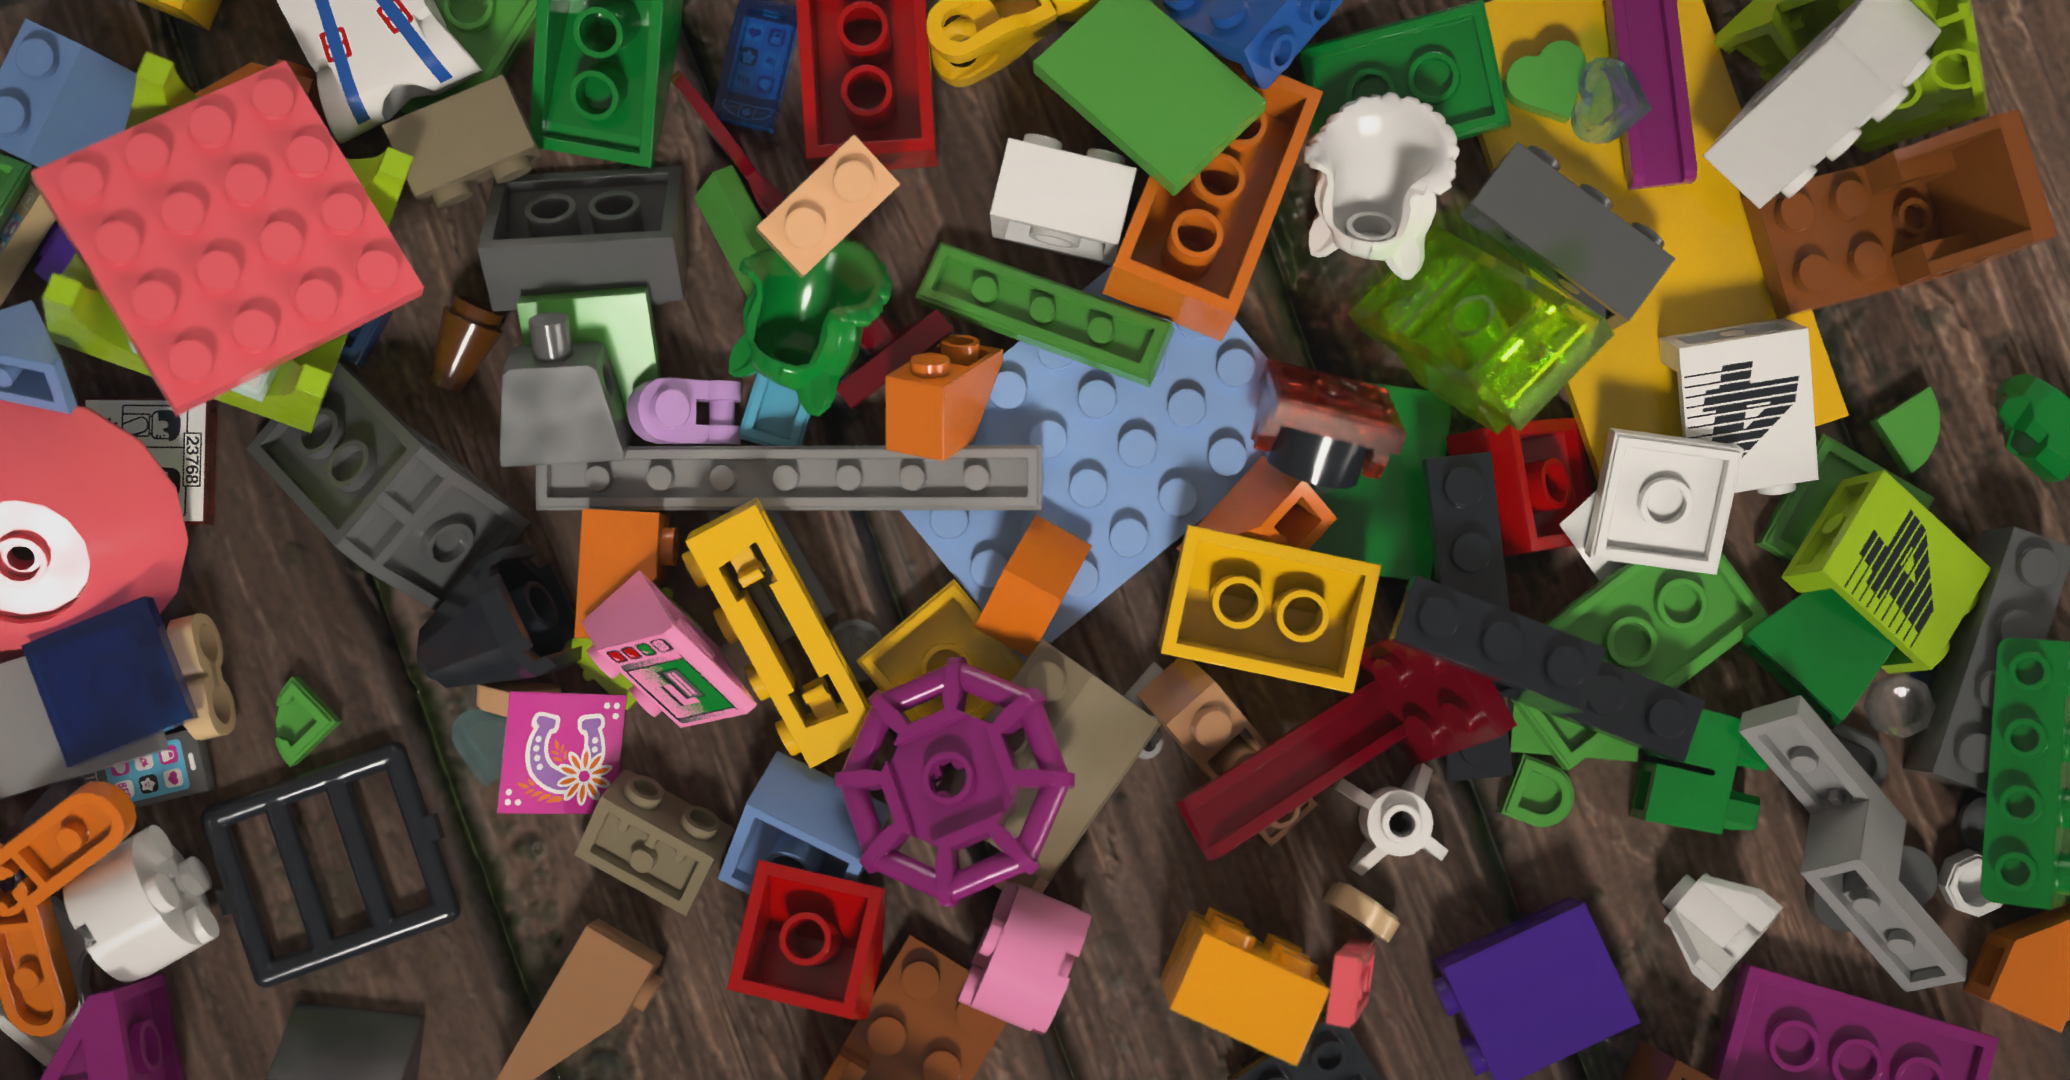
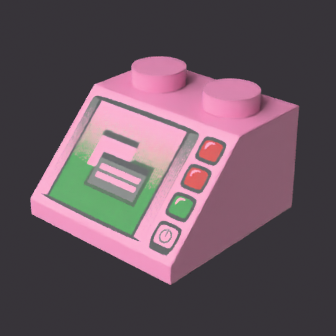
M640 570L581 622L593 643L587 650L591 659L610 678L614 679L622 673L634 684L629 689L630 693L653 717H656L663 711L680 728L748 714L757 706L721 648Z

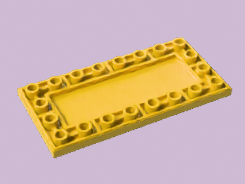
M1492 0L1484 3L1501 82L1507 69L1517 59L1528 55L1538 56L1544 47L1551 42L1559 40L1570 41L1577 45L1584 53L1587 62L1586 72L1571 117L1565 124L1520 109L1511 104L1505 97L1511 127L1477 136L1490 174L1517 142L1526 148L1530 145L1537 146L1548 152L1558 161L1561 166L1558 172L1577 186L1587 184L1602 192L1612 202L1613 207L1611 211L1630 225L1634 222L1643 224L1656 232L1665 243L1662 249L1676 258L1632 318L1614 330L1521 262L1597 484L1599 482L1609 427L1682 437L1677 372L1661 363L1659 338L1777 319L1741 199L1745 195L1703 156L1741 111L1721 50L1714 44L1715 33L1703 0H1676L1697 162V178L1691 184L1628 190L1605 0ZM1809 311L1785 317L1809 329L1815 427L1849 416L1813 312Z

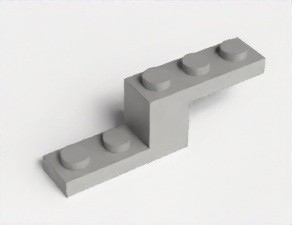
M1801 695L1743 712L1739 732L1810 813L1801 875L1905 992L1966 981L1968 962L1966 957L1899 881L1907 821Z

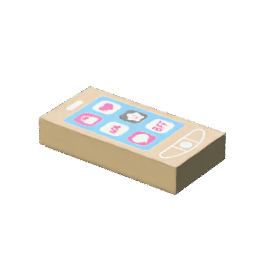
M32 184L0 232V307L56 220L40 192Z

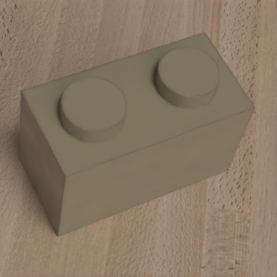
M503 74L382 125L392 148L414 157L406 178L414 197L425 206L435 202L438 209L450 207L468 199L473 195L471 186L492 177L495 178L497 183H505L519 178L532 170L530 161L542 157L514 92Z

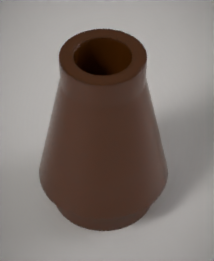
M456 294L451 307H443L433 367L428 380L449 391L464 394L468 382L504 333L499 328L504 314L500 311L493 312L491 306L480 301Z

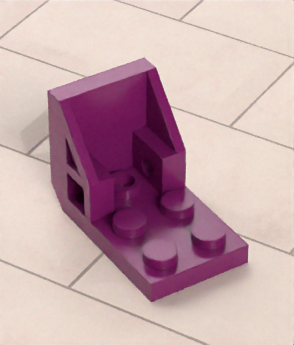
M165 972L143 977L134 983H122L87 996L41 1080H184Z

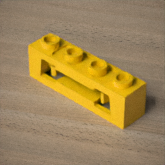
M756 497L689 532L685 542L690 550L682 554L683 561L696 585L700 589L709 585L721 607L714 610L713 614L728 643L733 645L740 641L752 663L745 666L744 670L756 695L761 701L771 697L783 718L775 722V727L789 754L793 757L802 753L811 769L851 748L869 710L870 703L759 498ZM755 542L758 544L773 572L770 587L819 675L818 678L802 686L804 689L803 699L813 711L806 714L794 692L795 676L747 589L739 592L725 566V563L731 561L743 588L764 578L763 572L765 568L762 562L758 561L751 547ZM824 675H829L842 702H835L823 677Z

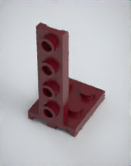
M1388 635L1364 646L1359 673L1365 684L1355 689L1354 693L1345 695L1178 800L1175 804L1208 861H1211L1230 852L1398 741L1412 766L1499 738L1516 727L1517 724L1492 680L1388 641L1390 636Z

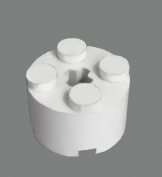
M150 825L122 841L112 851L63 886L64 903L74 930L86 923L97 942L86 948V950L106 973L126 984L134 983L143 977L154 974L214 940L220 933L218 923L211 912L205 892L212 888V880L208 870L195 856L184 859L171 844L164 831L156 825Z

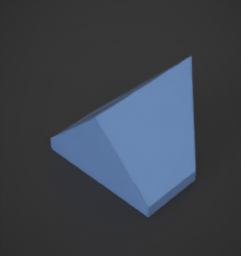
M30 300L0 310V400L71 414L77 404L64 365L33 301Z

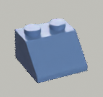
M25 18L0 68V149L40 168L124 131L132 105L137 73Z
M777 751L745 805L718 879L750 895L758 860H763L858 882L864 870V867L860 864V858L863 854L841 789L834 787V778L816 770L814 767L810 769L807 763L797 761ZM871 796L883 830L891 812L887 804Z

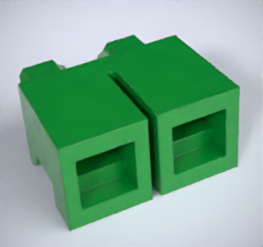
M1702 709L1685 762H1679L1702 768L1701 773L1640 760L1628 816L1644 821L1722 835L1723 828L1728 830H1754L1761 806L1760 797L1731 791L1737 766L1765 772L1768 764L1739 732L1741 719ZM1642 750L1643 755L1669 760L1656 754L1650 753L1648 751Z

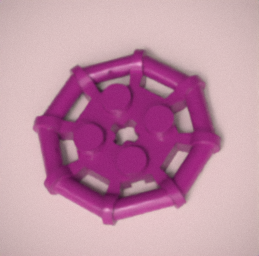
M950 657L945 666L883 693L877 689L868 698L871 705L842 771L834 774V787L841 789L863 854L860 858V864L869 874L880 872L936 898L941 907H956L959 900L963 897L1023 872L1032 875L1041 866L1038 858L1068 789L1075 788V774L1068 772L1044 708L1047 698L1037 687L1028 690L968 665L965 657ZM968 694L1004 708L992 724L964 712ZM939 696L943 697V710L913 723L904 713ZM890 727L898 734L894 742L897 749L891 763L886 761L882 771L871 770ZM1021 727L1025 730L1039 769H1019L1008 737ZM948 763H952L959 771H966V781L961 784V792L955 796L949 791L939 792L936 782L941 781L945 777L943 767ZM883 789L894 821L883 831L869 791ZM1020 789L1038 790L1021 832L1017 836L1005 824L1007 819L1017 810ZM910 835L938 848L935 868L899 852ZM991 837L1003 851L960 869L959 850Z

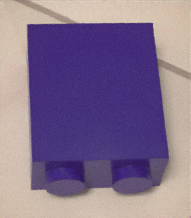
M1571 896L1432 960L1440 976L1431 981L1432 988L1447 1017L1457 1013L1467 1036L1458 1040V1043L1475 1076L1485 1073L1489 1080H1518L1641 1023L1586 904Z

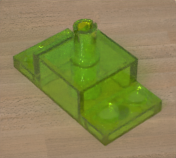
M1437 225L1425 235V259L1422 268L1413 279L1402 280L1391 270L1348 313L1360 331L1397 353L1419 385L1497 435L1508 424L1520 431L1614 335L1604 317Z

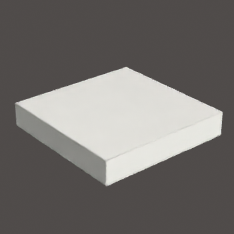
M1609 427L1584 553L1593 559L1717 575L1744 449L1737 444Z

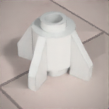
M1424 763L1418 764L1414 767L1401 788L1392 786L1378 788L1371 794H1367L1344 778L1335 782L1333 785L1334 789L1361 806L1358 820L1360 830L1366 840L1348 865L1350 869L1363 876L1387 854L1402 857L1412 855L1420 849H1424L1441 861L1449 850L1431 837L1434 823L1431 810L1424 801L1433 772L1431 768ZM1399 811H1403L1401 817L1407 822L1401 832L1390 830L1389 827L1390 818Z
M1705 873L1697 881L1688 874L1685 875L1662 902L1671 910L1664 919V923L1671 928L1692 974L1712 991L1721 983L1757 939L1778 918L1777 914L1783 908L1762 889L1711 877L1708 873Z

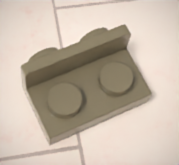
M623 770L600 797L574 855L680 914L687 916L695 905L718 856L730 841L734 828L719 820L712 811L701 806H694L666 791L654 779L637 775L630 770Z

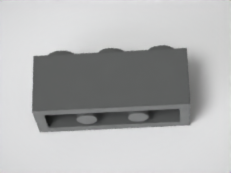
M1517 142L1505 154L1460 214V217L1614 330L1632 318L1676 258L1662 249L1665 243L1652 229L1637 222L1630 225L1612 212V202L1602 192L1587 184L1577 186L1558 172L1561 166L1548 152L1533 145L1526 148Z

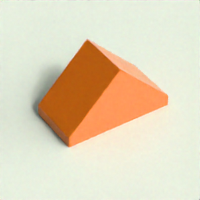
M1035 515L1006 564L974 628L1029 657L1043 637L1092 545Z

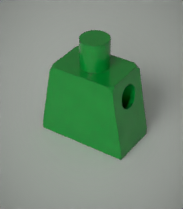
M1831 588L1801 594L1755 626L1745 636L1739 648L1793 697L1801 695L1832 731L1849 715L1895 648V645Z

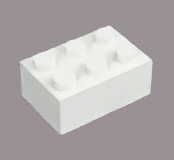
M1856 0L1751 97L1703 156L1759 209L1780 191L1788 199L1791 198L1815 175L1817 169L1814 166L1826 156L1831 161L1837 159L1862 134L1859 128L1871 117L1875 121L1880 122L1903 101L1909 93L1906 88L1932 63V60L1925 53L1942 30L1910 0Z

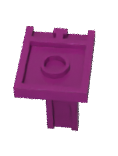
M1605 0L1628 190L1691 184L1697 178V162L1677 1Z

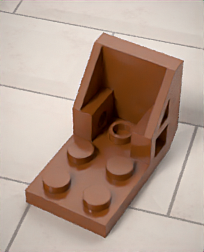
M2019 109L1997 114L1899 148L1862 166L1812 177L1791 198L1788 199L1780 191L1761 209L1746 196L1741 197L1777 319L1944 278L1976 268L2057 237Z
M911 932L873 994L868 1019H858L822 1080H973L1007 1022L959 1002L958 998L971 968Z

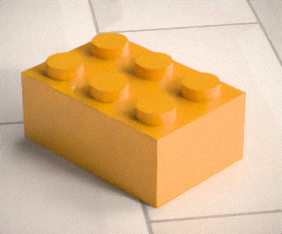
M1209 907L1206 915L1203 916L1190 910L1159 979L1169 1008L1297 1066L1330 992V989L1316 974L1319 966L1310 962L1311 957L1302 953L1303 949L1276 935L1268 933L1264 943L1256 940L1257 938L1249 934L1250 930L1243 926V921L1223 911Z

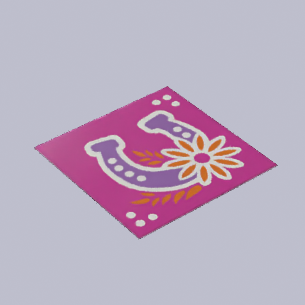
M509 691L497 813L593 814L600 797L619 775L627 695Z

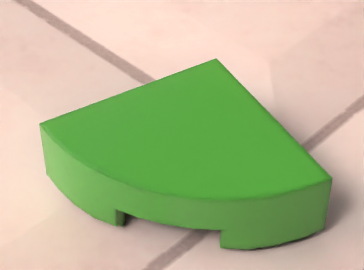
M1930 386L1920 389L1869 422L1903 475L1913 473L1924 464L1937 443L1940 431V411L1937 399Z
M292 676L282 688L277 698L276 705L278 707L275 721L276 746L289 767L297 766L343 722L299 676Z

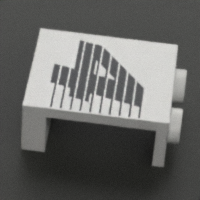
M1787 318L1659 338L1661 363L1677 372L1682 437L1737 444L1744 449L1734 493L1756 490L1757 493L1764 495L1786 494L1796 490V483L1819 480L1808 327Z

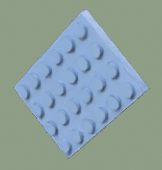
M1112 266L1082 290L1164 319L1102 293ZM1235 319L1222 342L1172 322L1175 331L1150 387L1022 341L1016 343L1003 354V362L974 441L968 445H1042L1043 510H900L982 611L1006 564L1035 515H1038L1092 545L1041 638L1049 644L1052 643L1185 534L1187 524L1194 526L1207 516L1262 455L1266 457L1265 451L1270 437L1261 435L1263 424L1269 423L1274 425L1283 400L1300 397ZM1016 651L1020 658L1026 662L1029 657Z

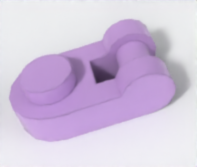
M668 377L645 381L637 386L629 397L627 405L628 421L638 436L645 441L656 444L741 446L740 426L735 425V403L741 402V382ZM696 402L709 403V425L696 424Z

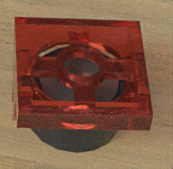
M1274 359L1266 360L1260 378L1263 393L1256 411L1251 440H1254L1253 448L1265 451L1267 461L1279 471L1313 485L1333 489H1348L1357 485L1361 471L1362 476L1378 480L1387 465L1390 454L1400 455L1407 434L1386 388Z

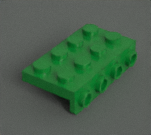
M2006 638L1999 643L1997 648L1980 885L1982 896L1993 903L2049 910L2070 903L2069 641Z

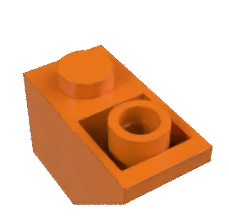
M950 335L942 338L941 343L928 351L912 356L908 363L886 375V450L945 461L974 441L1003 362V349L979 345V339L973 336Z
M1262 455L1197 527L1309 550L1337 520V517L1307 482L1279 471ZM1182 543L1176 548L1179 552L1181 550Z
M2070 903L2052 910L2048 909L1989 932L1963 991L2033 1023L2062 1033L2066 1022L2070 1020Z

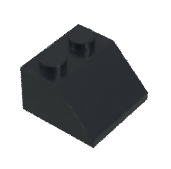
M299 1001L294 1005L266 1080H418L426 1015Z

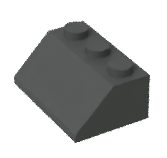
M683 165L525 174L505 183H497L494 178L477 248L493 312L517 310L516 303L520 296L648 286L651 305H660L670 301H684L689 260Z

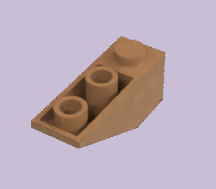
M1178 657L1136 695L1210 780L1268 745L1219 685L1191 659ZM1311 798L1258 834L1272 847L1318 804Z

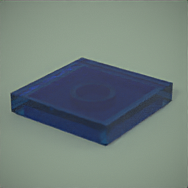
M141 597L21 645L67 768L81 766L199 718L153 597Z

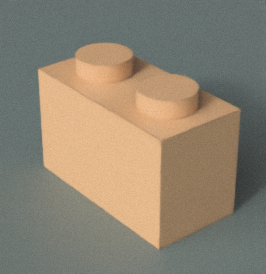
M853 135L757 226L756 231L802 278L890 195L900 183L864 144Z

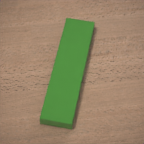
M941 241L915 296L921 306L932 310L937 309L946 315L1147 387L1151 386L1175 331L1173 323Z

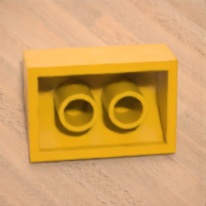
M1187 524L1171 583L1159 639L1160 652L1176 657L1354 693L1381 565Z

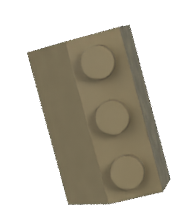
M1041 639L1012 680V683L1028 690L1037 687L1047 699L1044 708L1068 772L1075 774V788L1068 789L1038 858L1041 866L1034 872L1050 882L1158 730L1161 723L1058 649ZM995 704L984 721L992 724L1004 708ZM1021 727L1008 737L1019 769H1039L1025 730ZM952 765L937 786L938 791H949L953 796L960 793L962 790L961 784L966 781V771H959ZM1020 789L1017 810L1007 819L1005 824L1017 836L1021 832L1038 790ZM991 837L985 839V841L1001 850Z

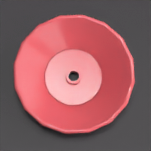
M0 400V663L123 626H135L137 637H142L173 599L179 588L189 538L177 487L142 440L89 407L77 405L71 414ZM16 546L27 547L34 553L35 558L21 560L12 553L11 549Z

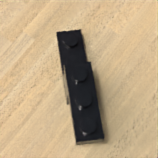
M1482 452L1422 460L1436 583L1510 611L1492 453ZM1508 732L1499 738L1442 756L1445 781L1448 782L1513 775Z
M1417 575L1410 578L1388 641L1497 682L1496 689L1501 696L1674 762H1685L1706 701L1602 661L1606 648Z

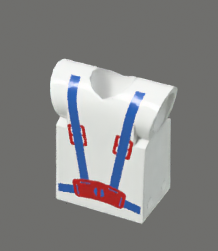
M277 0L309 64L317 73V86L322 108L335 139L340 144L389 121L411 98L440 95L484 72L446 28V23L434 0Z

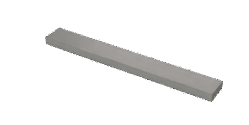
M966 445L945 461L886 450V446H628L624 461L536 465V510L731 511L756 497L759 498L765 511L1043 510V446Z

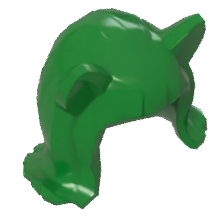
M847 236L802 278L796 274L772 247L754 253L749 257H744L740 263L739 271L742 272L741 274L751 278L754 286L743 310L745 334L738 339L731 351L729 374L733 377L742 378L759 372L776 384L796 391L799 402L808 414L814 416L823 414L835 399L839 379L848 372L859 354L863 327H868L872 321L879 317L883 311V305L887 304L890 299L892 281L890 275L886 272L887 266L885 263L878 259V254L874 250L868 249L867 245L859 241L852 242L850 237Z

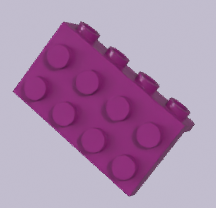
M1742 962L1711 1078L1715 1080H1989L2000 1038Z

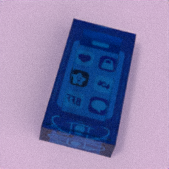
M739 0L712 109L720 121L775 134L798 40L796 6L771 0Z

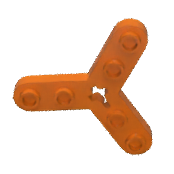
M92 781L81 786L6 844L0 843V881L5 880L7 877H12L20 869L27 874L15 889L7 893L0 889V999L9 1021L18 1030L30 1036L45 1037L55 1034L75 1014L78 1007L77 989L50 896L112 851L134 829L137 818L135 806L127 793L111 783Z

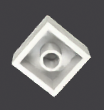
M1025 134L1023 141L1008 138L990 212L992 238L1112 266L1118 253L1137 168L1126 166L1125 157L1107 150L1088 149L1087 156L1061 150L1062 143L1044 135Z

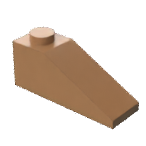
M599 918L588 924L496 1080H533L619 1024L634 1008L644 1013L663 983L664 978L655 974L664 956Z

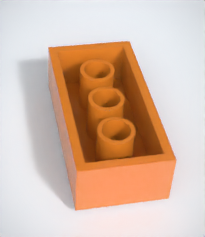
M1213 54L1266 100L1265 112L1175 196L1171 195L1156 180L1149 176L1102 293L1222 342L1237 315L1323 91L1282 74L1277 77L1270 87L1260 89L1249 83L1242 64Z

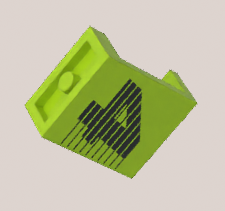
M1881 470L1842 479L1781 578L1798 593L1831 588L1836 591L1895 645V648L1881 667L1888 674L1932 670L1946 656L1950 648V638L1962 618L1977 604L1979 600L1978 591L1992 568L1889 473Z

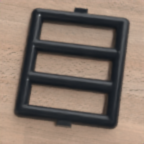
M391 741L208 806L201 813L200 821L223 889L215 891L222 915L232 913L253 979L260 987L269 988L452 923L460 916L461 907L438 839L446 837L438 813L431 815L428 813L408 751L401 742ZM385 770L431 901L429 904L398 915L395 914L351 782ZM323 792L327 794L370 921V925L339 936H335L291 806L292 803ZM266 813L310 944L306 948L278 958L274 956L231 828L233 824Z

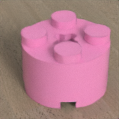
M1006 880L994 908L988 928H985L971 964L974 965L971 966L958 1001L1022 1029L1043 1035L1048 1030L1070 981L1069 973L1075 956L1079 957L1092 915L1026 886Z

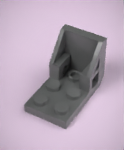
M341 360L338 361L311 433L271 419L246 448L252 457L337 549L368 573L434 611L438 609L481 558L500 548L511 546L531 522L520 510L445 450L408 426Z

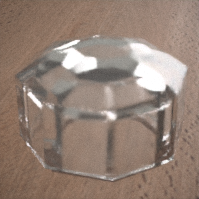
M1892 674L1872 682L1863 703V708L1872 728L1897 738H1906L1927 729L1936 707L1927 684L1905 674Z

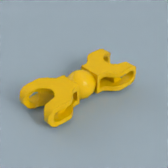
M940 0L930 10L926 21L927 36L931 45V58L935 72L949 85L955 87L973 85L1008 66L1036 42L1057 31V20L1065 22L1078 21L1100 0ZM960 15L959 18L944 27L945 22L950 17ZM976 58L975 62L967 67H957L950 63L961 64Z

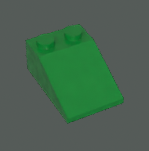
M537 0L530 130L538 148L647 168L654 166L671 83L669 77L673 72L681 32L683 0Z

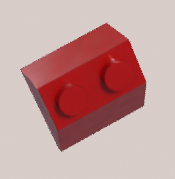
M1575 417L1509 422L1445 436L1449 456L1482 452L1492 453L1504 557L1574 546L1559 524L1593 494L1586 450Z
M758 860L727 990L852 1020L868 1019L883 955L886 889Z

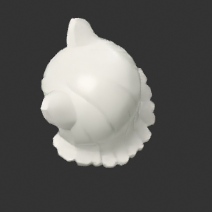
M1387 92L1383 96L1376 94L1370 97L1361 96L1356 100L1345 103L1340 107L1338 113L1331 114L1326 120L1327 123L1319 129V133L1313 134L1308 140V146L1304 150V163H1308L1310 168L1318 170L1314 194L1318 213L1309 231L1308 244L1312 256L1319 258L1325 257L1337 249H1341L1350 255L1360 258L1385 261L1395 275L1402 280H1411L1422 268L1425 259V235L1436 213L1437 194L1442 195L1452 187L1451 181L1456 177L1455 160L1460 152L1457 146V136L1453 128L1446 124L1445 117L1441 113L1433 112V106L1428 103H1420L1418 98L1406 96L1400 99L1398 94L1394 92Z

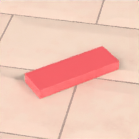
M1351 937L1335 954L1326 1024L1350 1028L1352 1024H1355L1368 1004L1377 944H1374V940Z

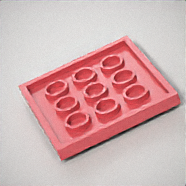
M286 61L31 171L33 183L176 416L422 296L424 290L423 284Z

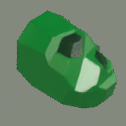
M2027 373L2006 378L1996 388L1994 402L1995 411L1997 412L1996 420L2004 427L2005 448L2045 482L2054 483L2064 480L2070 475V398L2054 386Z

